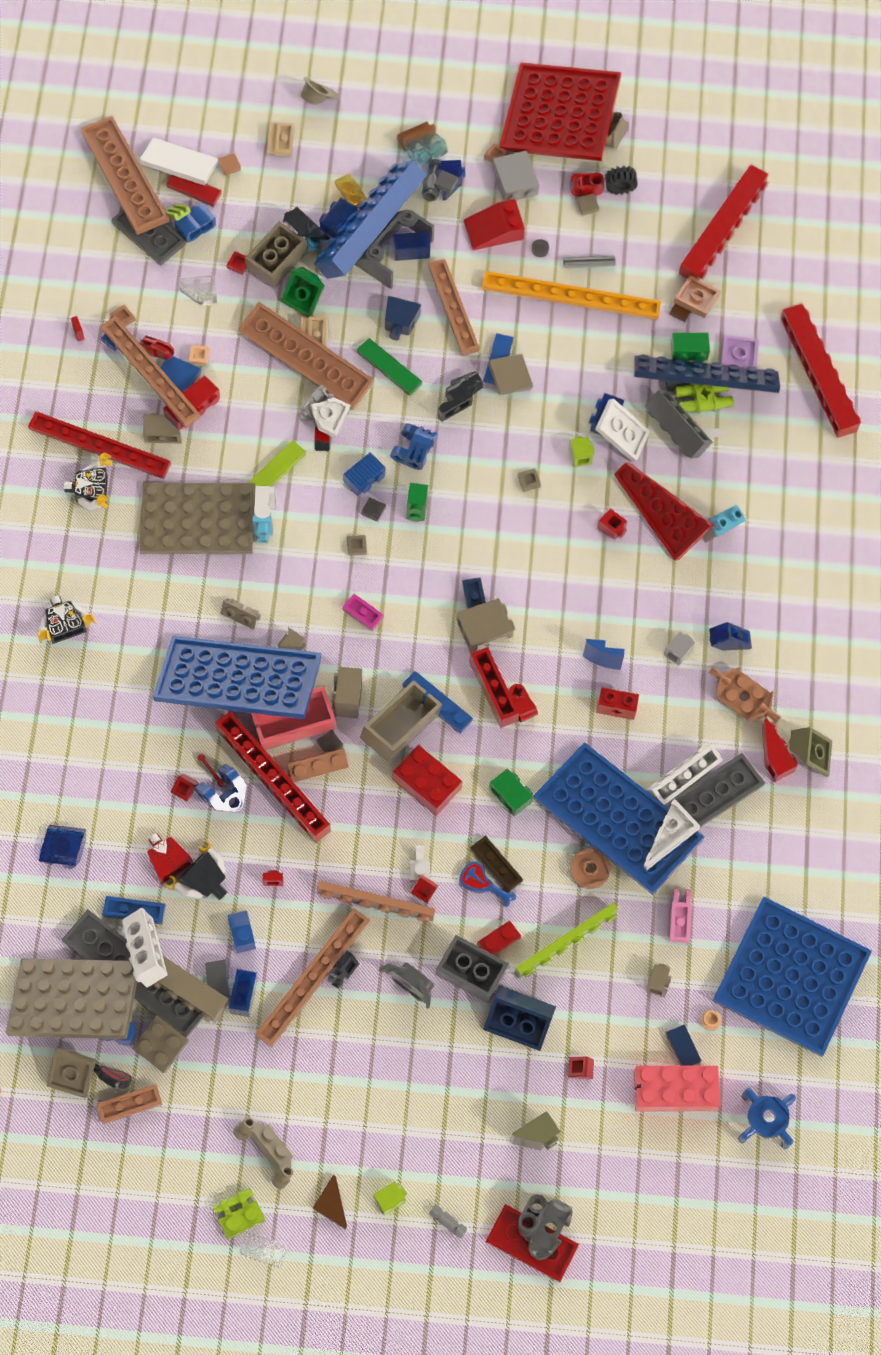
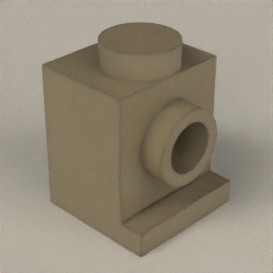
M655 964L645 991L665 997L668 991L666 988L669 987L672 978L668 976L670 967L665 964Z

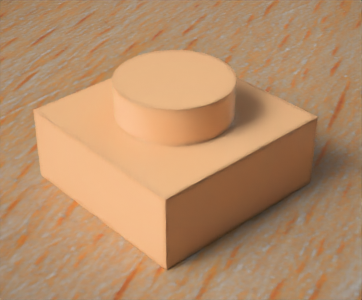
M191 345L189 363L207 366L210 347Z

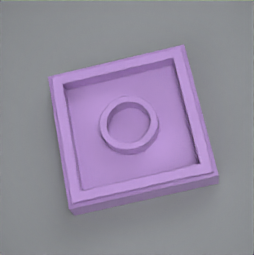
M723 335L720 364L723 366L734 364L740 368H747L749 366L757 368L759 339Z

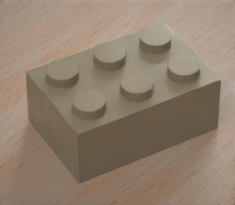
M279 221L245 257L246 269L275 288L308 252L307 240L297 236V233Z

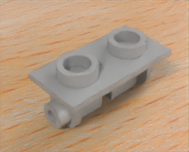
M323 385L317 387L311 395L313 400L308 399L301 408V416L299 418L314 423L315 420L310 410V405L327 401V399H331L334 395L325 392L327 389Z

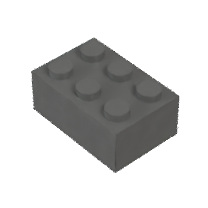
M455 935L436 968V975L489 1004L508 970L509 963Z

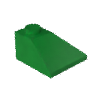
M304 267L293 269L280 301L309 318L312 317L325 286L318 275Z

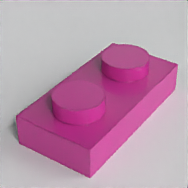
M353 594L342 607L343 611L371 631L384 618V614L356 594Z

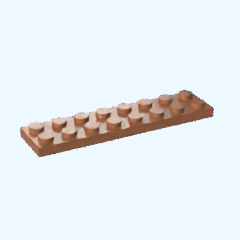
M113 116L80 128L85 141L135 233L138 235L169 222L168 215Z
M261 302L256 304L238 329L239 333L318 387L323 385L327 389V393L333 394L334 398L351 405L350 408L352 410L355 409L375 382L366 373Z

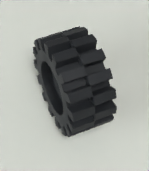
M616 166V169L611 168V171L608 170L605 174L606 189L611 194L618 195L620 193V195H624L623 193L625 192L628 194L629 191L633 192L638 186L636 170L630 166L627 168L625 166H622V168Z

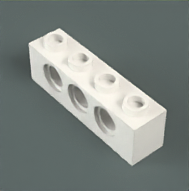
M712 744L704 745L648 787L646 791L665 805L718 765L723 759Z
M140 908L122 919L124 926L122 931L127 939L126 947L131 955L129 960L134 968L133 976L137 982H142L146 987H149L167 976V971L154 920L143 908Z

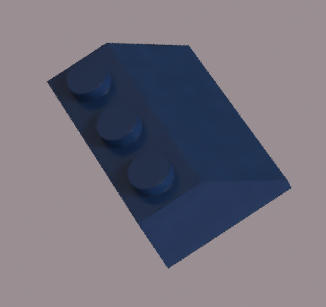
M499 985L483 1030L541 1051L556 1006Z

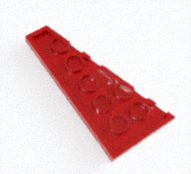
M625 462L614 473L619 483L675 561L680 560L714 526L713 523L630 462Z

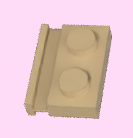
M269 122L267 155L275 154V156L292 157L295 123L277 122V124H272V122Z
M327 316L301 317L300 329L327 347Z

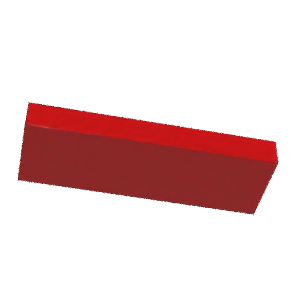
M171 175L166 183L167 188L212 207L215 206L222 194L220 189L208 184L202 185Z

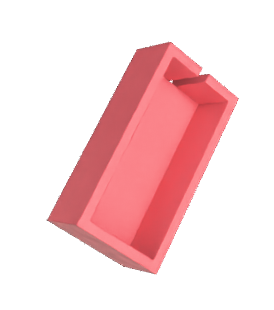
M324 686L313 689L305 719L250 713L259 743L264 750L336 729V720Z
M636 1066L634 1069V1089H637L635 1091V1112L718 1111L720 1108L718 1066Z

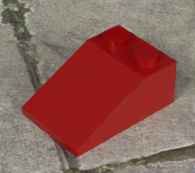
M516 199L498 202L463 220L473 251L524 240L525 227Z

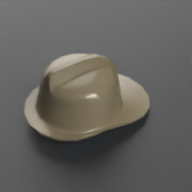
M307 77L303 78L306 83L300 96L307 102L320 104L327 97L332 99L340 98L338 93L331 88L316 83Z

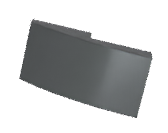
M226 959L206 962L207 985L227 997L230 1002L232 999L228 983L229 975Z

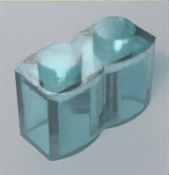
M437 133L428 134L422 140L412 141L406 146L409 158L418 165L426 164L432 158L442 157L448 152L445 140Z

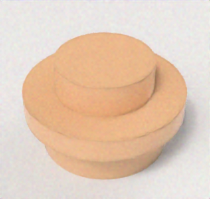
M707 1010L701 1016V1024L707 1030H716L721 1024V1016L714 1010Z

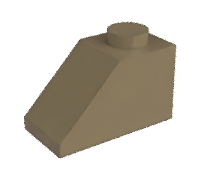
M157 413L144 414L143 437L145 443L182 444L180 431L164 415Z

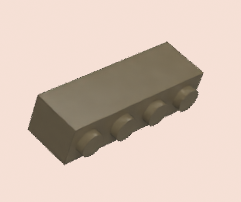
M163 956L167 976L152 984V986L157 989L163 988L167 991V996L173 1000L178 998L184 1002L182 1005L190 1011L196 1010L200 1013L199 1016L209 1023L211 1020L216 1023L229 1005L228 998Z

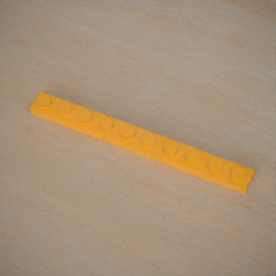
M485 271L482 290L655 320L659 318L661 301L491 271Z

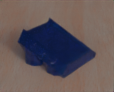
M49 825L41 848L39 862H45L50 865L62 864L68 869L77 866L80 863L86 843V829Z

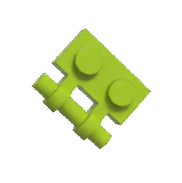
M251 1188L245 1191L240 1190L236 1192L237 1195L227 1200L224 1198L219 1201L220 1203L212 1206L216 1214L224 1210L226 1216L219 1219V1222L228 1240L266 1221L257 1201L251 1204L247 1201V1198L254 1195ZM241 1202L243 1208L232 1213L229 1207Z

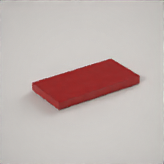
M505 1204L486 1243L560 1283L579 1244L560 1234L557 1239L562 1241L549 1257L544 1260L533 1258L528 1249L529 1242L518 1232V1221L522 1213ZM530 1222L522 1224L527 1229L533 1227ZM545 1226V1231L547 1233L553 1234L556 1232L551 1228Z

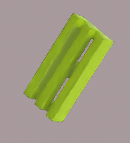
M178 203L172 204L173 207L169 206L167 208L168 211L165 210L169 219L176 221L191 212L188 206Z

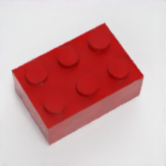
M419 744L392 772V780L435 816L462 789L463 781Z

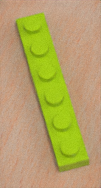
M610 904L515 968L517 977L520 979L523 976L525 978L530 976L539 965L542 967L547 965L554 955L560 956L568 950L567 947L572 943L574 945L580 943L584 939L583 936L587 933L593 934L600 929L599 925L605 921L606 923L613 921L617 917L616 914L618 912L616 904Z

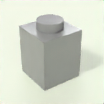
M679 632L666 647L664 655L679 666L693 650L695 642L689 635Z

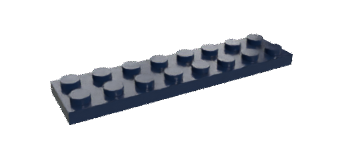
M644 354L635 355L634 377L773 393H779L780 391L779 373L771 368L765 370L752 366L740 368L734 364L723 366L716 362L708 364L698 360L690 362L680 358L672 360L662 356L657 358L649 357Z

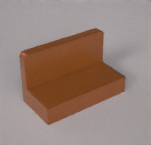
M426 121L397 134V140L403 150L408 151L435 139L436 126L434 124L429 125Z

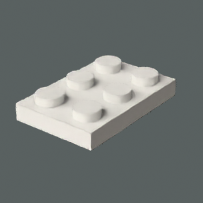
M615 399L608 400L595 429L632 462L637 461L650 432Z

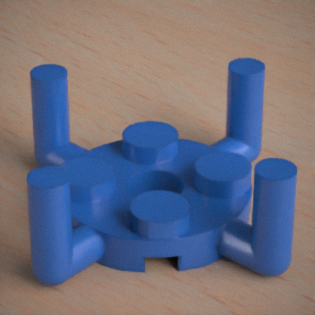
M745 1089L741 1095L742 1099H749L752 1102L747 1114L750 1127L739 1136L738 1141L745 1143L755 1133L765 1139L780 1136L783 1140L782 1147L788 1149L793 1144V1139L786 1132L790 1115L788 1106L792 1105L796 1100L795 1094H789L783 1100L772 1096H761L758 1098L752 1089ZM764 1112H772L774 1121L767 1122L763 1117Z

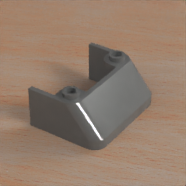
M412 210L398 211L355 263V266L390 289L393 287V271L380 262L384 258L382 248L402 226H405L430 243L434 241V225Z

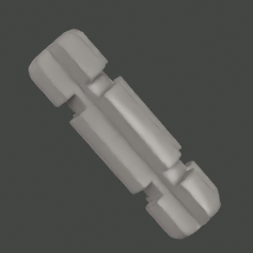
M435 1205L429 1213L430 1216L434 1219L438 1218L439 1223L448 1230L455 1231L454 1234L462 1238L467 1232V1227L462 1223L459 1225L458 1220L446 1211L443 1212L440 1206Z

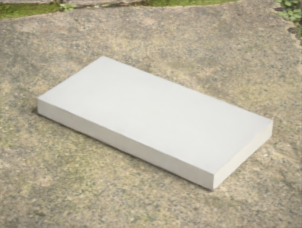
M153 138L141 156L140 164L205 185L218 165V159Z

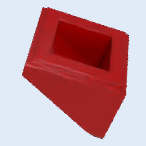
M181 774L178 776L171 793L187 802L195 791L194 787L199 782L186 774Z
M588 1056L569 1057V1078L593 1079L594 1060Z

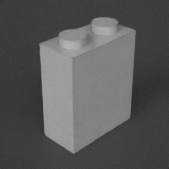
M527 151L493 159L492 169L504 201L511 199L518 201L519 199L532 198L538 195L539 182Z

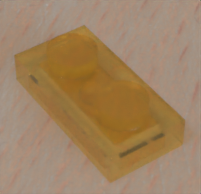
M350 173L335 180L336 187L352 210L358 208V205L367 199Z

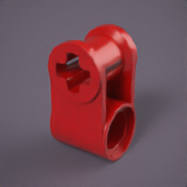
M597 172L575 173L571 176V182L573 183L571 193L577 197L590 194L600 195L604 191L605 178L601 173Z
M513 684L509 688V692L519 711L518 721L522 723L538 715V710L525 687L521 684Z

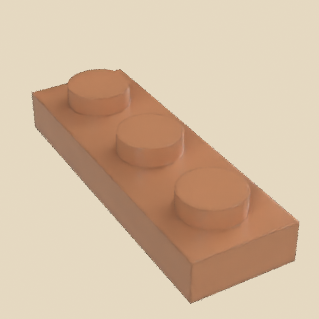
M344 748L287 763L293 782L349 767Z
M156 1084L97 1103L103 1125L163 1105Z

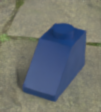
M247 910L229 914L228 920L236 954L256 949Z

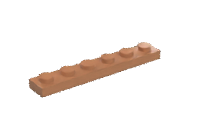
M441 259L428 263L429 271L462 356L479 352L480 347L446 260Z
M320 880L318 882L317 893L323 898L331 899L334 897L348 904L355 902L359 903L361 907H375L384 913L392 911L398 913L401 917H416L421 922L434 920L435 908Z

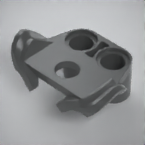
M392 962L380 968V973L391 975L395 983L417 1000L424 1002L426 1008H430L431 990L435 986L430 979L406 962L402 967H398Z
M539 1194L530 1197L519 1217L518 1232L529 1242L528 1249L533 1258L544 1260L560 1245L562 1240L557 1238L564 1225L569 1227L571 1224L573 1213L571 1206L557 1199L547 1202ZM540 1204L542 1209L534 1210L532 1205ZM530 1222L533 1227L527 1229L522 1224ZM548 1223L555 1224L557 1227L556 1232L553 1234L547 1233L545 1225Z

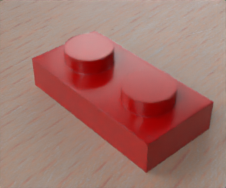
M509 920L479 940L477 945L485 951L496 955L519 940L521 935Z

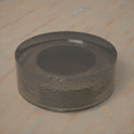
M544 239L535 240L531 247L532 254L536 257H545L549 252L548 242Z

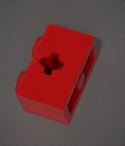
M601 687L596 713L634 720L639 694Z

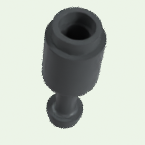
M432 159L429 163L431 172L424 178L422 195L429 202H433L439 197L440 189L434 187L439 177L437 175L438 170L441 169V161L438 159Z

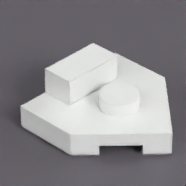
M331 398L324 402L311 404L310 410L318 429L336 438L351 405L336 398Z

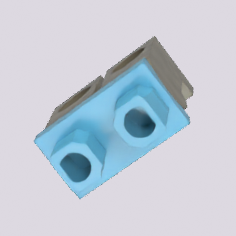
M737 504L708 520L714 526L703 536V539L706 543L746 521Z

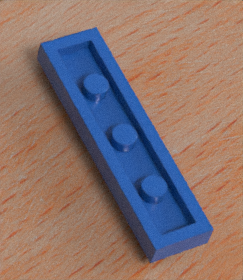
M414 671L402 684V687L406 688L414 680L424 688L426 694L422 702L423 704L429 693L443 705L438 716L459 734L473 721V718L418 672Z

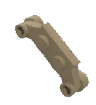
M245 1117L243 1121L235 1126L233 1130L235 1137L245 1140L250 1136L276 1168V1173L271 1179L272 1184L278 1189L285 1188L293 1175V1169L291 1168L292 1153L269 1124L263 1125L255 1122L251 1117Z

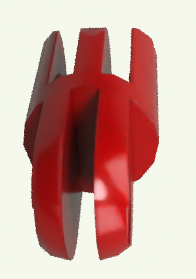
M145 335L139 343L153 357L169 360L174 355V348L162 340Z

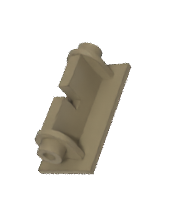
M232 598L223 600L220 614L253 630L255 629L256 620L259 621L261 618L258 610L248 606L242 609L244 604Z

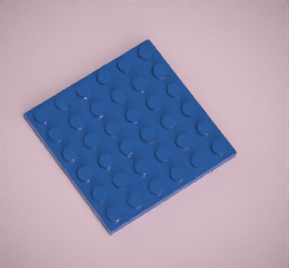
M763 896L712 1001L823 1057L872 950Z

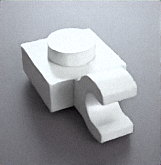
M416 846V861H410V882H417L421 875L430 879V860H424V846Z

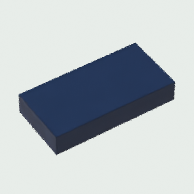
M685 1024L665 1033L680 1066H694L702 1062Z

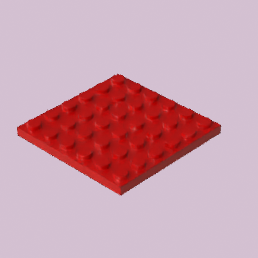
M520 62L499 148L508 152L519 153L527 151L528 154L602 162L622 73Z

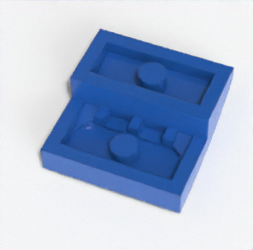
M586 639L583 652L585 659L605 668L621 670L625 649L605 647L606 640Z

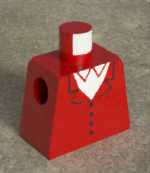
M154 834L148 839L153 848L148 850L147 853L161 885L170 880L169 876L174 877L193 863L191 856L172 837H168L163 841L159 834Z

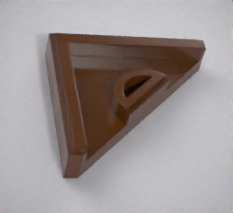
M333 1175L315 1203L313 1210L346 1230L347 1223L337 1179Z

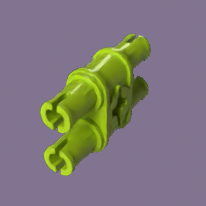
M690 383V385L675 386L674 388L676 398L684 396L693 397L692 401L678 402L686 412L700 414V412H716L720 408L734 406L733 396L718 398L715 396V393L729 392L730 388Z

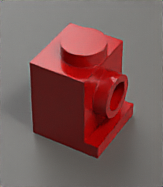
M610 508L598 521L597 529L599 531L602 530L615 540L617 537L622 538L625 535L628 521Z

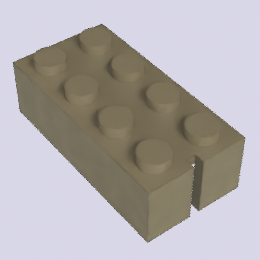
M413 680L364 725L360 739L387 762H390L438 717L443 704L429 693L424 705H422L426 690Z

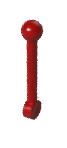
M199 754L198 760L202 761L217 780V785L223 787L225 781L220 779L205 760V755Z

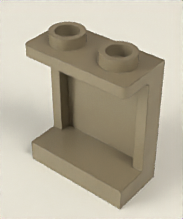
M499 598L457 613L456 621L470 653L477 651L479 645L504 636H508V638L513 637L514 623L508 619L506 605L502 604Z

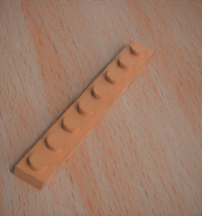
M116 316L100 325L103 332L185 427L200 418V413Z
M353 908L255 1034L256 1037L271 1048L333 970L339 958L344 955L370 922L369 918Z

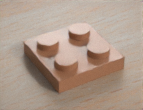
M690 275L675 296L673 302L705 318L719 298L721 291Z

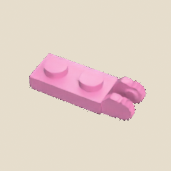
M674 888L671 903L669 942L689 944L692 912L691 890L686 889L684 895L685 903L678 902L679 888Z

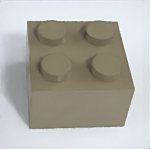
M339 666L338 673L334 674V691H332L331 702L332 709L335 710V716L359 717L362 669Z

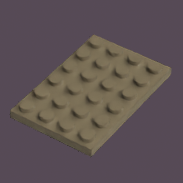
M144 483L140 554H253L255 483Z
M21 958L6 1034L8 1036L127 1039L137 986L131 962Z

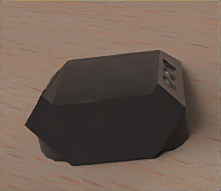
M297 206L284 214L283 222H288L298 232L297 236L322 241L329 240L330 237Z

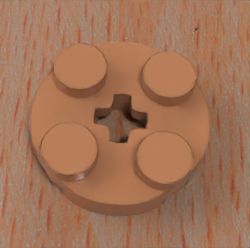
M595 849L580 851L571 864L572 878L581 888L595 889L601 887L608 880L611 871L609 860ZM589 864L596 868L593 873L585 870Z

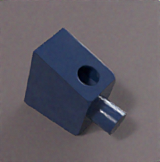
M388 296L385 330L390 331V339L398 341L401 334L407 336L411 334L421 315L420 303Z

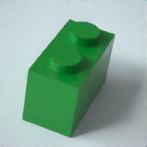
M709 332L672 334V360L678 358L685 361L708 360L710 354Z
M410 482L406 519L414 522L425 521L429 485Z
M508 768L489 784L491 792L514 817L532 803V791L529 787H524L520 783L518 775L515 772H511Z

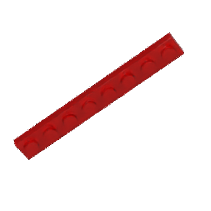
M35 411L28 425V429L99 456L102 453H107L111 455L110 460L161 479L165 478L171 466L170 460Z

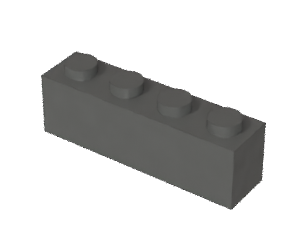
M658 390L645 405L648 414L660 423V427L669 433L671 440L683 449L684 455L688 458L700 457L713 443L667 390Z

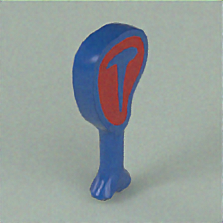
M471 862L467 864L460 874V885L466 890L475 893L490 891L503 900L505 907L510 905V901L516 899L514 892L507 893L495 886L486 877L485 870L480 863Z

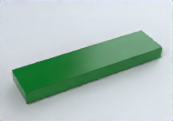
M368 338L357 348L358 354L409 396L422 385V380L372 339Z

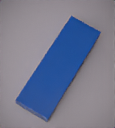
M496 333L489 360L508 357L514 337ZM487 365L483 382L495 385Z
M106 896L102 915L108 918L124 919L140 908H143L153 918L154 924L162 925L166 905L164 903Z

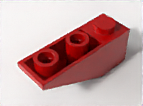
M765 718L762 724L764 763L774 782H777L794 773L798 767L796 757L788 751L785 740L777 734V728L774 723Z

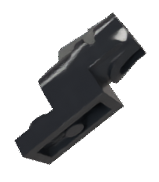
M476 371L451 380L450 386L445 391V397L448 402H444L438 408V418L441 422L472 406L473 395L482 389L484 385Z

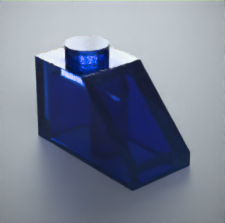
M461 160L440 161V173L443 170L458 177V181L450 194L442 191L443 201L447 200L462 185V178L466 177L465 167H462Z
M730 622L709 628V641L714 648L722 651L752 649L749 630Z

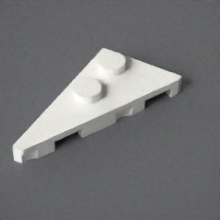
M675 799L672 801L651 851L646 857L644 864L646 870L700 829V825Z

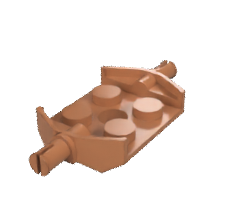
M714 667L710 669L708 673L714 676L718 682L716 698L748 722H755L768 716L777 723L781 718L771 708L774 691L772 690L771 693L741 672V667L725 673H721ZM745 693L749 699L742 701L739 698V694Z

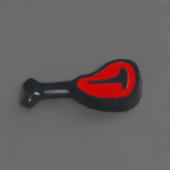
M95 1063L93 1072L107 1085L116 1089H125L130 1086L132 1076L128 1073Z

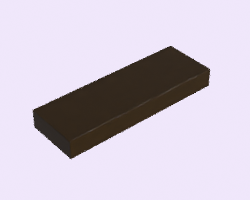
M486 835L470 847L471 851L507 893L523 882L524 879Z

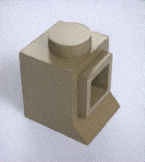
M288 627V635L285 634L278 643V648L303 650L306 646L304 643L305 638Z

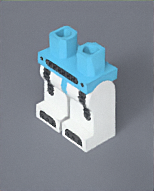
M256 486L253 529L254 534L257 535L258 543H268L269 535H273L270 508H276L275 487Z

